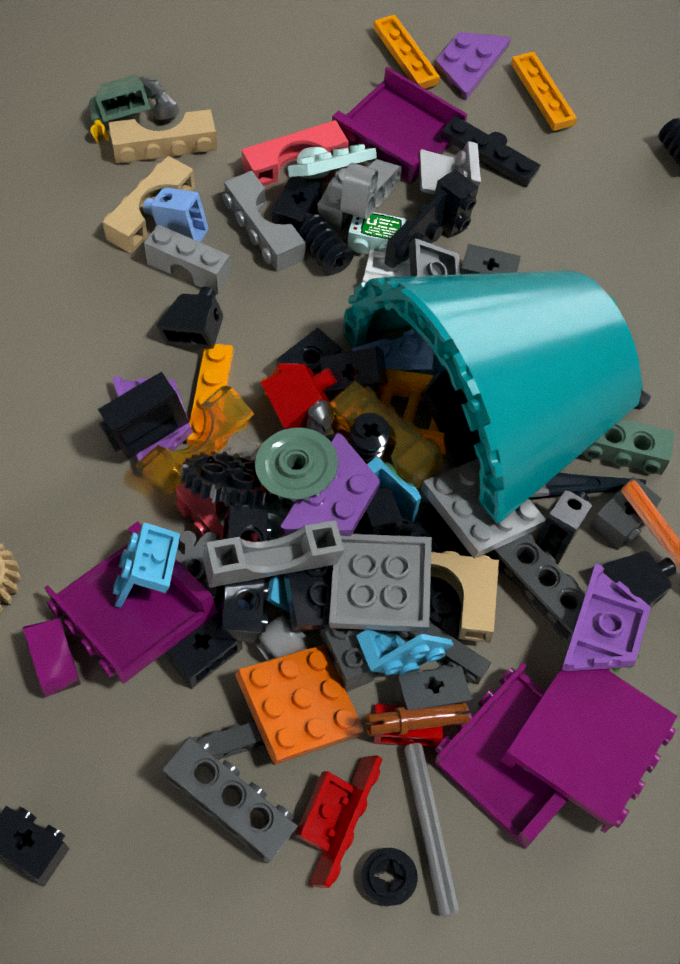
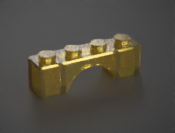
M354 381L329 403L334 419L349 432L359 415L364 413L381 415L389 424L390 437L396 442L395 449L391 455L394 468L402 478L412 483L417 489L424 480H427L443 466L440 446L433 439L424 438L411 421L407 420L405 422L401 419L392 405L389 403L384 405L379 401L376 393L370 387L366 386L364 388Z
M222 385L201 404L204 414V426L199 438L192 445L181 450H169L157 445L135 465L158 492L165 495L175 493V488L182 484L181 472L186 458H191L193 454L200 456L201 452L211 455V451L216 453L221 451L228 444L227 439L231 435L241 432L248 426V420L254 413L233 387Z

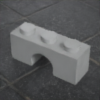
M159 224L144 242L148 265L169 274L173 272L177 265H180L192 274L194 285L201 288L205 286L210 287L217 295L231 277L230 255Z

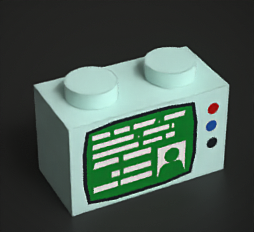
M375 212L368 219L353 215L348 233L349 250L364 254H370V250L386 253L388 240L400 229L407 219Z

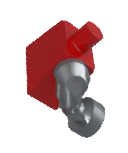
M280 363L268 378L261 379V384L265 390L264 394L268 396L284 429L305 428L307 426L309 429L315 430L324 436L333 433L336 436L335 431L330 428L334 420L330 402L324 390L337 383V380L328 367L315 375L305 364Z

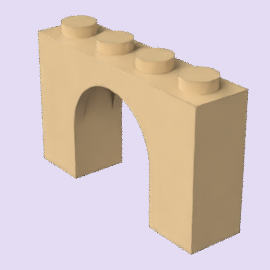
M453 551L431 552V576L449 583L455 589L460 599L458 639L490 643L495 625L499 560L491 559L486 555H481L474 559L469 556H460Z

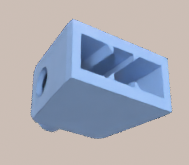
M165 187L158 193L155 199L147 198L143 204V212L154 217L156 226L159 224L198 242H201L209 230L198 192Z

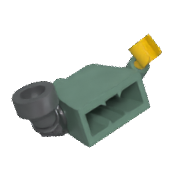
M131 75L106 82L100 86L97 94L90 99L91 120L94 124L90 132L97 143L98 137L101 134L108 141L110 135L103 123L151 109L148 98L156 100L153 110L158 120L169 119L180 113L176 100L171 99L168 94L164 93L165 89L162 88V85L156 79Z

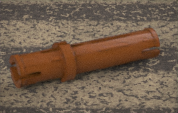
M461 702L460 704L411 710L399 707L395 709V712L369 713L366 715V724L380 723V725L367 727V732L369 736L391 732L403 735L407 734L408 730L468 724L469 714H455L468 711V706L465 702Z

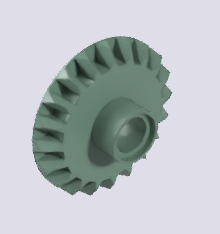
M289 428L273 434L261 445L255 459L256 475L261 486H264L269 494L277 495L280 500L287 498L293 502L296 499L307 501L313 495L319 496L325 488L329 489L330 483L336 478L338 468V456L333 444L321 433L308 428ZM294 467H302V468L299 469V470H293V469H292V468H294Z

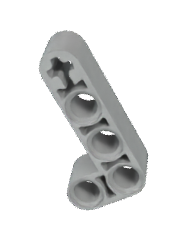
M378 159L374 160L369 167L350 163L344 176L340 210L344 213L368 219L397 187L402 167Z

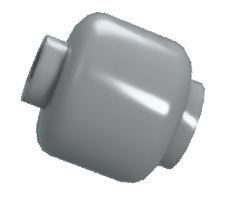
M278 615L267 623L265 633L259 636L261 642L257 644V647L268 661L272 657L276 659L301 651L304 648L303 638L306 635L303 630L293 631L291 617L286 618L283 615Z

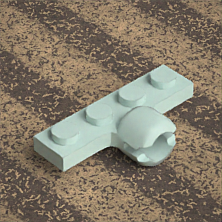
M365 144L349 146L350 151H348V148L333 150V155L322 147L305 148L298 154L297 164L288 166L289 177L303 176L306 179H322L329 174L330 170L348 166L350 163L357 164L376 159V148L365 149Z

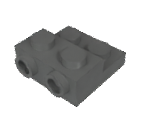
M416 238L409 243L410 276L460 274L459 253Z

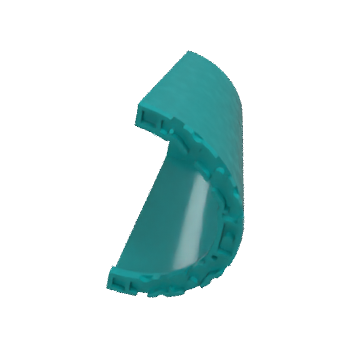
M571 270L378 277L359 284L354 289V294L348 299V303L352 304V307L345 309L343 335L354 348L366 344L367 333L412 326L430 346L441 365L447 369L455 391L463 389L468 402L461 406L470 431L478 429L481 441L474 445L481 465L479 471V503L496 524L507 518L639 404L643 383L641 380L639 358L631 332L617 307L615 299L609 296L594 279H590L582 273Z

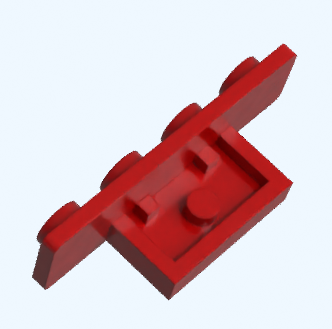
M379 756L362 757L351 784L329 771L321 773L295 833L296 837L322 851L311 877L310 885L317 888H330L339 877L341 860L345 851L354 840L353 831L358 819L367 808L366 799L370 789L380 776L379 767L382 758Z

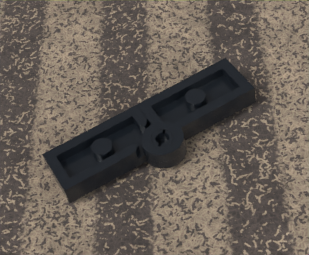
M456 115L453 116L442 130L441 138L461 150L464 149L468 141L478 143L480 161L526 188L541 166L507 146V138L504 134L500 132L487 134Z

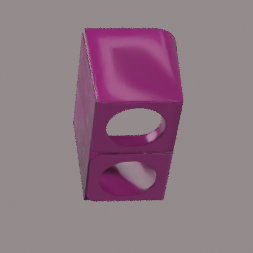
M60 618L24 626V634L44 697L81 685Z

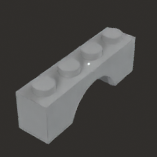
M253 171L224 182L225 194H223V201L226 207L233 210L238 224L246 228L251 242L255 246L258 245L267 264L271 263L276 272H279L305 260V241L293 225L271 223L259 214L265 206V187Z
M332 520L304 525L292 534L269 541L249 542L240 537L206 542L203 561L210 588L335 565L342 556L344 547L337 522Z

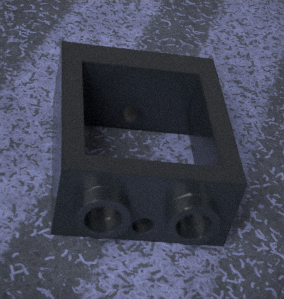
M162 371L98 409L103 418L99 425L116 453L122 450L127 459H130L189 423L176 391Z

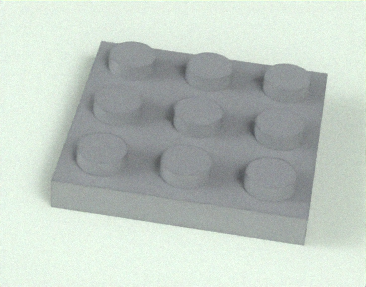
M479 459L424 480L420 487L421 491L474 559L542 528L546 521L545 517L528 499L507 518L496 524L479 503V471L481 468Z
M365 534L341 536L344 552L338 563L333 565L329 617L330 628L429 632L432 537Z

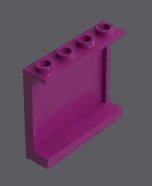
M386 67L384 81L346 115L338 110L332 116V121L336 120L348 139L349 146L365 144V149L376 148V159L401 166L400 178L412 184L419 177V151L422 149L443 154L452 144L441 138L442 130L454 115L466 121L467 114L389 67Z
M138 521L128 528L130 535L133 532L138 534L142 526ZM128 544L58 594L48 585L44 587L50 598L46 604L57 618L63 615L65 618L63 623L71 635L75 637L79 634L83 638L80 643L91 657L97 654L101 659L98 661V664L109 678L115 675L122 684L126 683L217 613L211 593L176 559L170 586L166 593L133 584L122 607H116L117 595L112 594V590L117 576L121 575L122 568L119 567V562L123 550L127 549Z
M522 663L516 671L511 667L499 680L502 686L495 693L489 690L478 703L481 709L474 716L470 712L468 713L469 723L458 724L457 728L460 731L453 739L446 736L435 749L438 755L434 765L526 849L568 799L517 763L511 769L501 762L506 751L545 693L540 686L523 673L527 665Z
M561 667L506 751L501 762L511 769L517 763L602 822L604 825L600 831L606 833L611 827L619 828L629 813V810L624 807L630 798L635 800L642 791L645 783L641 781V778L645 771L651 773L659 762L661 756L656 752L661 744L667 746L674 736L676 729L672 725L677 715L607 669L564 671Z

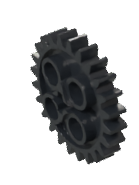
M211 451V455L201 452L200 456L193 454L191 458H186V461L183 462L181 482L185 483V488L191 489L192 494L201 493V499L212 498V503L222 501L225 506L233 503L238 508H241L242 505L254 508L255 503L264 507L266 502L272 504L274 499H279L277 495L269 494L267 489L261 486L256 475L255 460H250L251 456L243 458L240 457L239 453L229 455L226 451H223V453Z

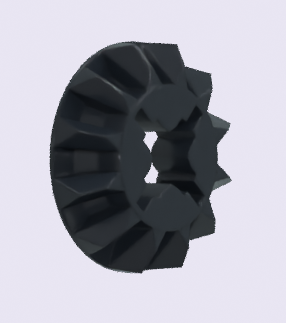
M382 848L372 853L367 858L361 874L363 889L372 901L385 907L401 905L407 901L414 893L418 881L417 869L413 860L405 852L396 848ZM389 863H392L393 875L399 876V878L404 880L394 881L389 892H387L385 880L374 875L385 874Z

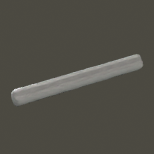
M421 743L409 744L405 746L404 753L439 914L445 917L455 915L459 911L423 747Z

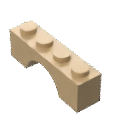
M211 109L185 112L184 118L177 126L164 131L146 129L139 125L135 119L109 122L116 163L217 150L216 130Z
M167 156L161 163H158L153 171L145 179L141 180L128 196L122 199L120 205L112 213L110 212L106 215L103 221L106 240L132 254L148 237L146 222L143 217L145 214L143 212L145 200L147 198L155 199L158 193L165 187L192 191L195 188L194 169L170 156Z

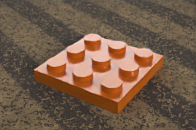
M325 645L241 668L235 674L273 765L359 737L365 731Z

